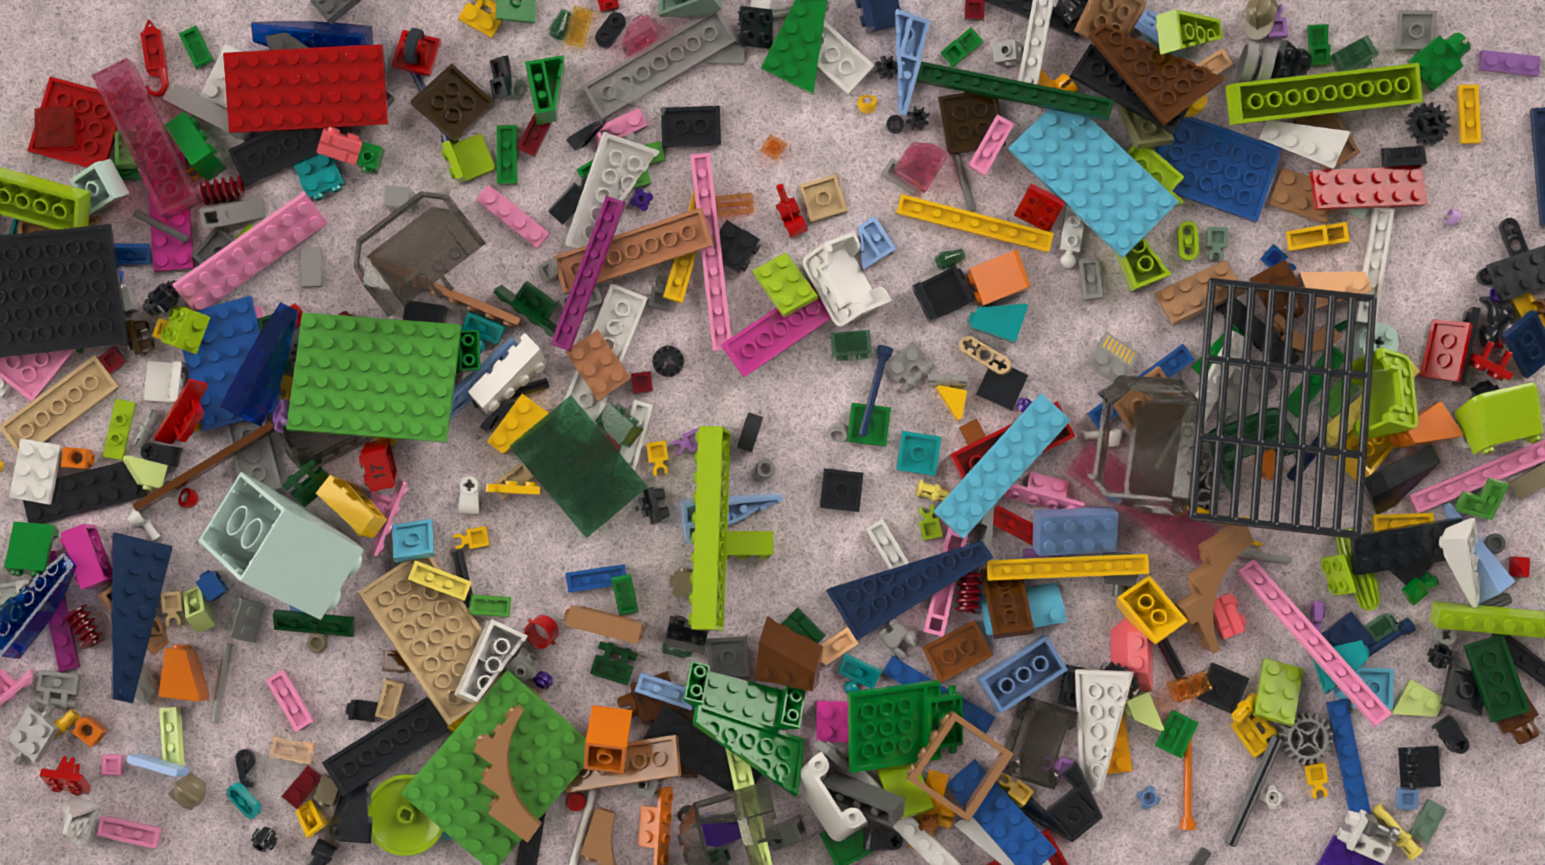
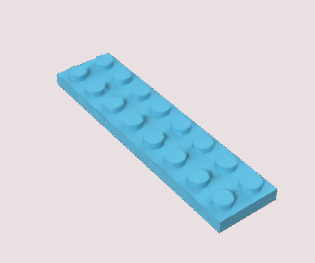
M1040 393L933 512L964 539L1071 419Z

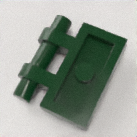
M313 458L308 463H303L300 466L301 469L294 475H289L287 481L282 484L286 490L292 486L295 487L290 493L304 507L318 497L316 492L330 475L321 466L314 471L313 468L318 463ZM307 474L309 477L300 483L299 480Z
M600 641L598 649L604 650L605 653L604 656L595 655L590 674L628 686L634 666L628 665L627 661L628 659L636 661L638 653L631 651V648L625 647L624 649L614 646L612 642L605 643ZM611 653L622 656L621 662L610 659Z

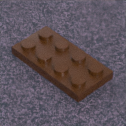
M981 569L993 638L999 639L1034 634L1024 579L987 580V569Z

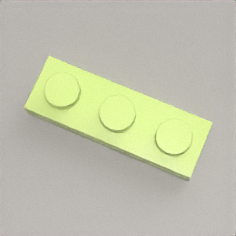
M181 706L159 708L162 759L185 766Z

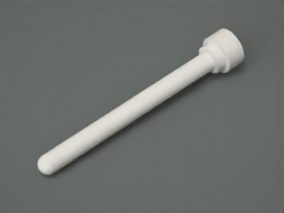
M596 789L589 790L569 865L578 864L597 794Z

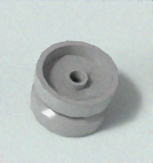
M1247 41L1240 56L1236 83L1270 79L1276 59V47L1265 44L1260 49L1259 43Z

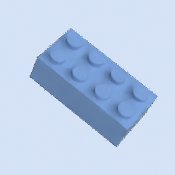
M1112 507L1034 510L1032 548L1039 556L1117 552L1118 513Z
M1040 635L975 679L995 711L1003 713L1068 669L1048 637Z

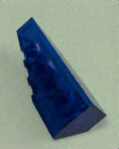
M264 21L251 23L253 42L268 47L266 36L286 32L309 48L373 45L372 26L337 22L330 25L328 22Z
M282 302L279 303L242 363L220 405L221 408L258 426L263 425L281 389V380L286 368L285 364L290 351L291 339L294 335L299 314L298 310Z
M64 552L46 567L44 573L37 574L33 578V582L28 586L24 585L20 588L16 596L9 597L0 607L1 657L20 659L56 612L77 567L67 553Z

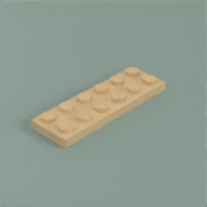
M94 355L0 424V430L17 453L21 438L46 443L119 389L120 386L105 369L98 356Z

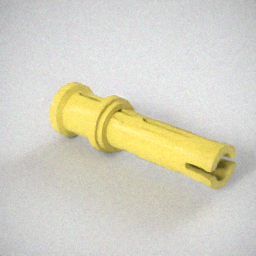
M920 479L915 496L927 497L933 502L937 500L943 501L951 491L942 489L939 484L924 483Z
M1381 803L1371 810L1383 826L1387 828L1394 826L1400 829L1395 845L1406 853V858L1409 861L1422 853L1423 849L1415 844L1411 839L1410 833L1404 832Z

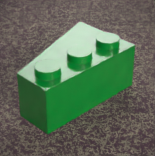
M564 55L526 61L527 78L537 125L557 122L565 71Z
M183 111L166 123L165 126L191 166L205 180L211 181L225 171L227 167L217 155L218 151L213 144L207 141L209 138L202 129L199 130L198 126L200 124L193 115L189 117Z

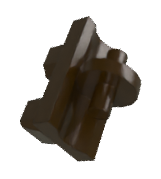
M126 321L130 343L120 345H126L128 351L134 350L136 356H146V352L155 349L152 338L142 339L141 333L150 331L148 321Z

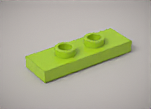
M115 399L103 457L123 461L136 402Z

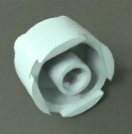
M1377 322L1375 325V340L1378 346L1376 347L1374 343V351L1382 347L1397 352L1399 346L1397 331L1385 323ZM1367 326L1361 328L1354 336L1353 349L1359 358L1365 356Z

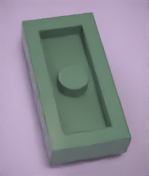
M1427 799L1409 832L1410 835L1429 844L1447 809Z

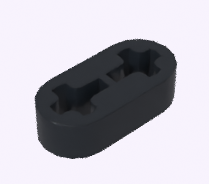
M242 749L235 757L238 775L242 785L251 787L259 781L256 757L252 750ZM243 752L246 755H250V759L247 760L248 767H246L245 761L240 759L243 756ZM247 769H249L250 775H254V779L251 780L252 783L249 780H245V776L248 775Z

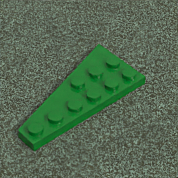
M795 0L761 66V70L811 95L814 94L827 0Z
M700 703L695 706L693 725L792 796L796 797L799 795L804 738Z

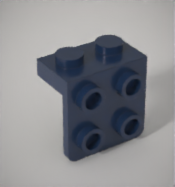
M855 0L856 8H860L862 15L859 16L861 27H865L866 34L896 26L895 11L896 9L901 10L898 0Z

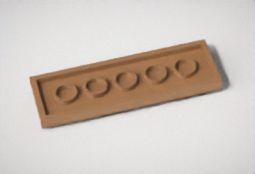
M671 735L628 742L624 774L582 769L565 788V792L575 793L681 777L678 736Z

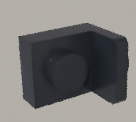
M352 699L346 707L348 720L375 722L378 702Z

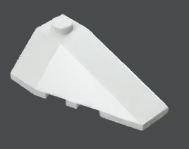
M1475 518L1467 519L1446 528L1443 536H1440L1439 545L1440 548H1443L1444 557L1472 608H1477L1481 597L1479 572H1475L1477 570V561H1479L1478 554H1474L1475 543H1477Z
M77 798L70 800L64 809V814L66 815L62 834L78 846L86 845L99 805Z

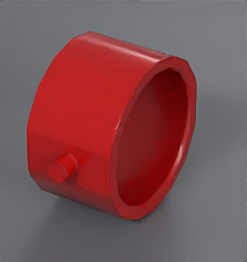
M538 615L533 620L531 618L528 619L529 623L525 627V635L528 636L526 639L533 647L544 649L550 644L553 646L556 644L555 639L559 635V629L551 617ZM536 624L546 631L548 639L539 635L536 630Z

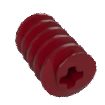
M237 175V181H234L233 177L230 176L229 182H226L225 178L222 177L221 183H218L216 178H214L212 185L208 179H206L204 186L200 183L201 198L205 205H209L210 202L217 204L218 201L224 203L226 199L232 202L234 198L239 201L245 196L244 184L240 175Z
M968 573L960 578L962 582L958 583L957 587L962 590L957 591L956 594L961 596V598L957 599L956 603L961 604V606L956 607V611L978 613L975 610L981 606L975 602L981 600V597L976 596V593H980L982 590L976 586L982 584V581L977 580V577H981L983 574Z
M87 604L73 609L65 618L66 622L72 621L69 624L70 629L76 628L73 631V635H80L77 638V642H84L80 647L82 650L92 648L105 640L99 639L103 632H95L99 625H91L95 618L88 619L91 611L84 612V609L88 606Z

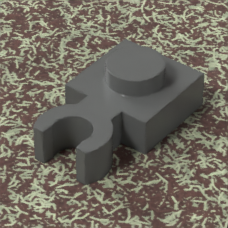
M658 275L655 281L658 288L652 287L648 308L667 312L670 300L663 298L667 283H661V275Z

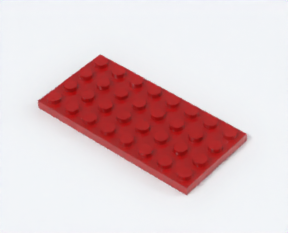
M383 44L223 53L229 133L328 128L329 126L336 128L389 125Z

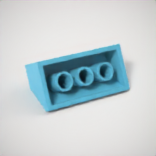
M1057 582L1025 588L1034 628L1067 622ZM985 594L978 595L981 597L979 602L985 635H992Z

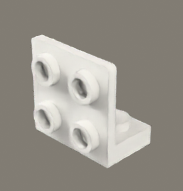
M148 361L144 400L175 403L186 385V364L173 361V363Z

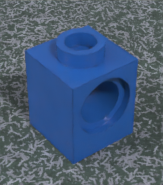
M207 570L199 575L200 579L196 581L208 602H214L230 591L225 582L220 580L221 576L217 571Z

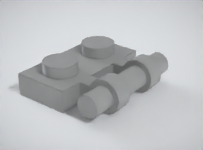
M912 341L884 369L896 382L903 377L906 382L901 388L907 392L911 388L914 389L920 379L924 376L927 377L931 373L930 370L935 367V364L930 360L924 365L921 360L926 355ZM916 365L919 371L911 377L908 372Z
M39 670L36 690L44 691L43 697L36 696L35 704H41L43 707H46L48 703H51L61 709H76L78 701L70 700V694L78 695L81 674ZM52 692L62 693L61 699L52 698Z

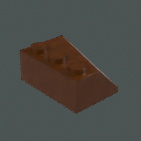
M767 616L759 640L755 680L813 692L819 683L823 646L804 635L795 633L788 626L781 625L775 622L773 618Z

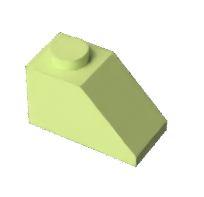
M129 455L123 457V461L136 483L142 485L143 490L153 492L155 489L162 487L168 465Z
M196 586L183 592L186 620L198 634L216 626L214 612L199 587Z
M1145 691L1137 694L1131 700L1127 698L1124 707L1127 717L1130 716L1131 719L1159 731L1165 730L1149 692Z

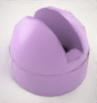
M1452 208L1446 214L1451 215L1448 220L1445 217L1443 220L1448 225L1455 226L1458 225L1457 220L1461 221L1462 216Z

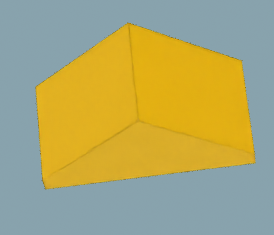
M942 385L937 386L935 390L955 420L959 421L963 415L967 390Z
M312 799L295 811L308 839L330 824Z

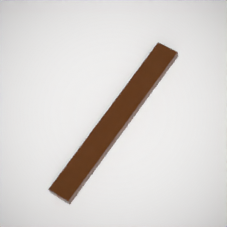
M272 421L267 422L133 503L135 511L143 512L275 432V425Z

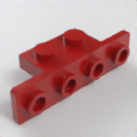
M194 379L188 380L154 436L155 441L173 444L177 438L178 441L186 443L188 438L193 435L196 425L204 416L200 399L208 388L207 383Z

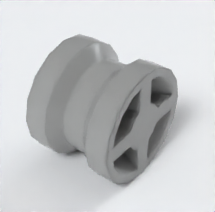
M1436 627L1433 630V639L1439 644L1450 645L1457 638L1456 630Z

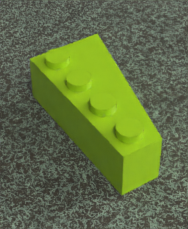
M1178 9L1156 15L1160 55L1223 38L1221 19Z
M1145 238L1123 258L1114 251L1130 292L1172 275L1165 268L1159 256L1151 249Z

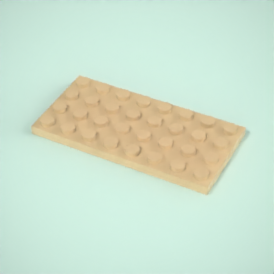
M432 557L404 561L358 591V595L449 726L474 709L507 669L504 667L478 702L470 703L454 695L483 630L474 617L469 615V610L462 600L408 580L415 561L441 570Z

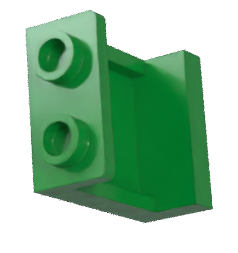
M13 522L4 568L10 572V575L22 577L23 574H28L33 578L50 576L48 563L53 539L58 538L59 530L50 524Z

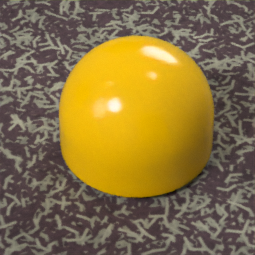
M873 95L860 96L857 102L858 109L864 114L873 113L877 107L876 97ZM865 97H869L872 103H864L862 100Z

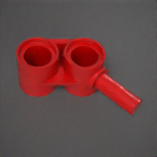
M778 184L776 189L780 202L775 206L791 239L807 232L808 228L803 216L799 215L800 210L795 198H788L784 185Z

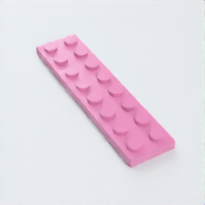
M302 192L172 285L193 311L210 307L327 224V221L307 194Z

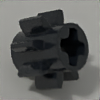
M883 55L880 57L881 62L877 61L874 63L877 66L874 73L881 75L880 79H884L887 76L888 80L893 78L892 73H897V62L893 60V56L886 59V56Z
M914 106L913 112H907L906 115L910 119L906 120V124L911 123V130L918 127L922 131L923 124L929 125V122L925 119L930 116V113L925 114L924 107L917 109ZM917 115H920L921 120L916 122L915 117H917Z
M1435 644L1433 649L1429 648L1428 662L1435 668L1446 669L1447 664L1451 665L1454 659L1452 657L1453 651L1444 644Z
M263 827L262 830L257 828L251 839L253 847L260 852H266L267 849L272 851L278 839L275 837L276 832L269 827Z

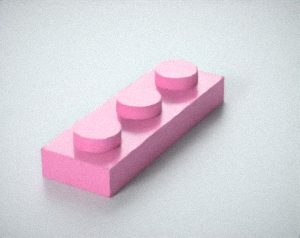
M997 114L968 167L985 176L1014 123Z
M285 669L266 679L268 686L295 732L314 722L313 717Z
M102 815L96 836L156 849L158 848L162 828Z

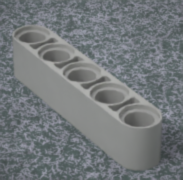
M170 82L162 97L163 101L173 104L182 111L189 112L194 117L202 121L204 120L210 123V125L242 139L244 142L248 141L253 133H229L226 109L173 82Z

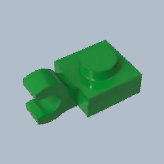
M1427 572L1421 579L1415 577L1401 591L1409 603L1414 606L1428 594L1427 588L1435 587L1439 584V580L1436 576L1432 577L1431 573Z

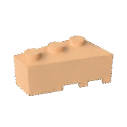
M1366 272L1299 273L1304 288L1361 294L1372 291ZM1316 297L1315 310L1328 306V298ZM1336 299V303L1344 301L1342 299Z

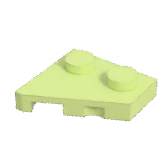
M1409 679L1391 713L1437 717L1443 704H1440L1442 697Z

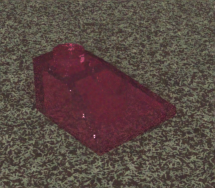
M648 14L644 16L639 15L630 23L621 44L625 57L660 39L658 28Z
M912 142L892 173L926 193L950 154L932 143Z

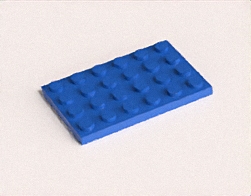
M1184 117L1174 134H1172L1174 138L1171 145L1157 146L1155 151L1184 176L1183 180L1172 191L1177 196L1254 223L1258 222L1282 148L1194 117Z
M247 296L197 310L196 312L210 317L197 354L183 349L182 352L189 379L208 384L207 390L200 399L204 411V416L201 420L203 431L206 432L271 414L280 400L258 325V316L253 297Z

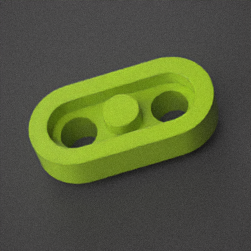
M1185 221L1177 228L1178 255L1184 261L1193 260L1199 253L1198 228L1191 221ZM1184 229H1189L1190 234L1185 235L1183 232ZM1185 248H1189L1191 250L1190 255L1185 254Z

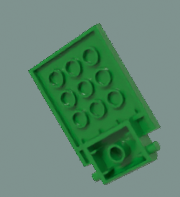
M938 679L847 692L849 771L855 773L916 763L919 759L917 757L919 751L923 747H927L930 742V735L934 730L939 729L941 726L940 721L946 713L949 714L952 711L963 718L962 693L956 692L955 685L948 686V692L940 693V681ZM955 721L929 761L942 759L941 748L949 747V753H957V746L963 745L962 725Z

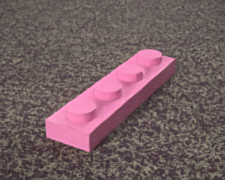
M490 185L476 199L537 249L550 235L548 231Z

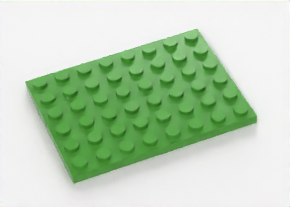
M302 312L286 429L298 432L447 443L462 326L460 324Z
M509 670L503 674L400 793L483 865H500L522 838L488 814L491 809L489 804L495 796L498 798L500 796L481 783L484 778L481 774L488 765L491 767L493 765L473 751L476 748L474 742L480 734L485 736L489 732L495 736L493 730L499 722L504 724L507 720L505 714L511 706L516 708L520 704L525 708L516 723L511 737L509 750L510 772L520 799L538 820L584 767L586 736Z

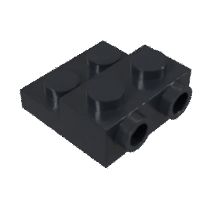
M1281 40L1270 78L1277 79L1306 75L1307 71L1311 68L1312 56L1305 49L1296 48L1288 40Z
M726 220L719 231L722 261L725 266L740 274L741 271L745 272L751 263L749 261L752 254L756 255L761 247L759 244L760 239Z
M670 616L664 645L704 654L708 631L691 629L689 620L683 616Z

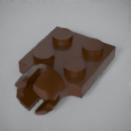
M1286 259L1249 278L1251 282L1301 287ZM1256 291L1264 307L1267 309L1268 292ZM1276 293L1275 311L1280 313L1286 320L1288 294ZM1296 295L1295 318L1304 313V309L1299 302L1301 295Z
M668 671L654 675V677L671 682ZM637 682L630 684L631 692L617 699L619 708L630 704L631 707L627 708V710H632V718L640 716L643 723L655 719L663 705L674 711L681 709L680 706L635 692Z
M1526 693L1525 696L1531 710L1530 712L1495 722L1502 734L1511 733L1519 745L1530 742L1531 739H1535L1540 735L1539 730L1534 724V718L1539 714Z

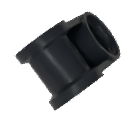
M146 443L142 446L140 454L145 460L179 467L183 448ZM148 450H154L155 455L148 454Z
M1449 714L1432 725V729H1436L1439 734L1438 737L1451 752L1463 754L1468 751V739L1460 730L1457 722ZM1456 740L1461 741L1459 743L1460 748L1455 747L1457 745Z
M864 829L863 850H898L903 844V838L898 832Z

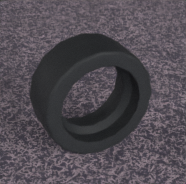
M748 412L737 448L748 452L753 451L763 416Z

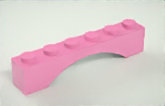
M948 526L942 553L965 546L968 534L962 539ZM956 581L931 595L923 632L944 637Z

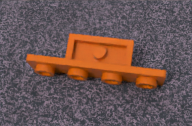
M670 786L659 787L657 806L641 805L638 846L654 848L653 865H668L671 809L674 798L673 787Z

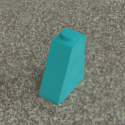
M1028 304L979 307L975 312L971 311L967 321V323H970L969 329L1014 344L1021 329Z
M1362 640L1333 647L1354 672L1359 670L1368 661L1369 650L1367 646L1363 645ZM1312 658L1324 695L1329 694L1337 685Z

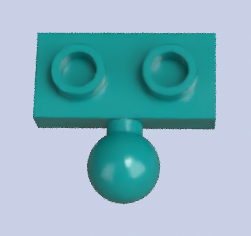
M469 311L462 330H479L481 353L485 349L484 340L496 345L500 344L506 325Z
M847 653L837 671L838 674L851 679L843 687L846 695L847 692L858 691V683L871 689L874 688L882 672L881 669Z

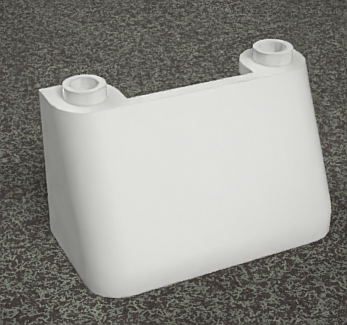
M855 232L823 243L806 255L803 260L805 271L830 317L838 326L846 325L892 301L883 287L871 288L854 255L860 250V242Z
M821 751L801 769L799 790L828 835L835 841H842L869 822L857 808H849L841 812L822 783L827 778L826 773L828 772L830 762Z

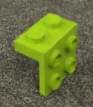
M481 134L452 144L450 141L442 143L444 147L441 150L445 161L449 160L451 165L448 168L452 179L456 178L460 184L495 170L494 162Z
M175 305L169 311V321L161 332V342L197 354L210 317Z

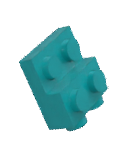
M317 153L293 164L304 192L314 202L322 200L326 193L341 191L343 189L342 186L346 185L334 158Z

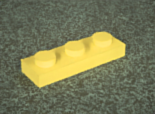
M418 561L414 562L408 580L463 601H465L472 583Z

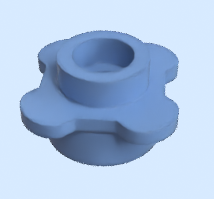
M1148 786L1146 790L1138 791L1136 797L1142 803V808L1145 810L1160 802V798L1154 792L1155 788L1152 786Z

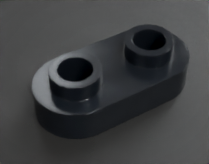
M619 12L611 13L595 35V40L599 47L604 49L610 48L626 27V19L623 14ZM618 19L620 20L619 24L615 25L613 24V20ZM608 35L607 40H602L601 37Z

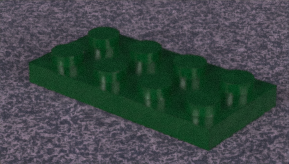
M1504 634L1463 645L1490 723L1531 711Z

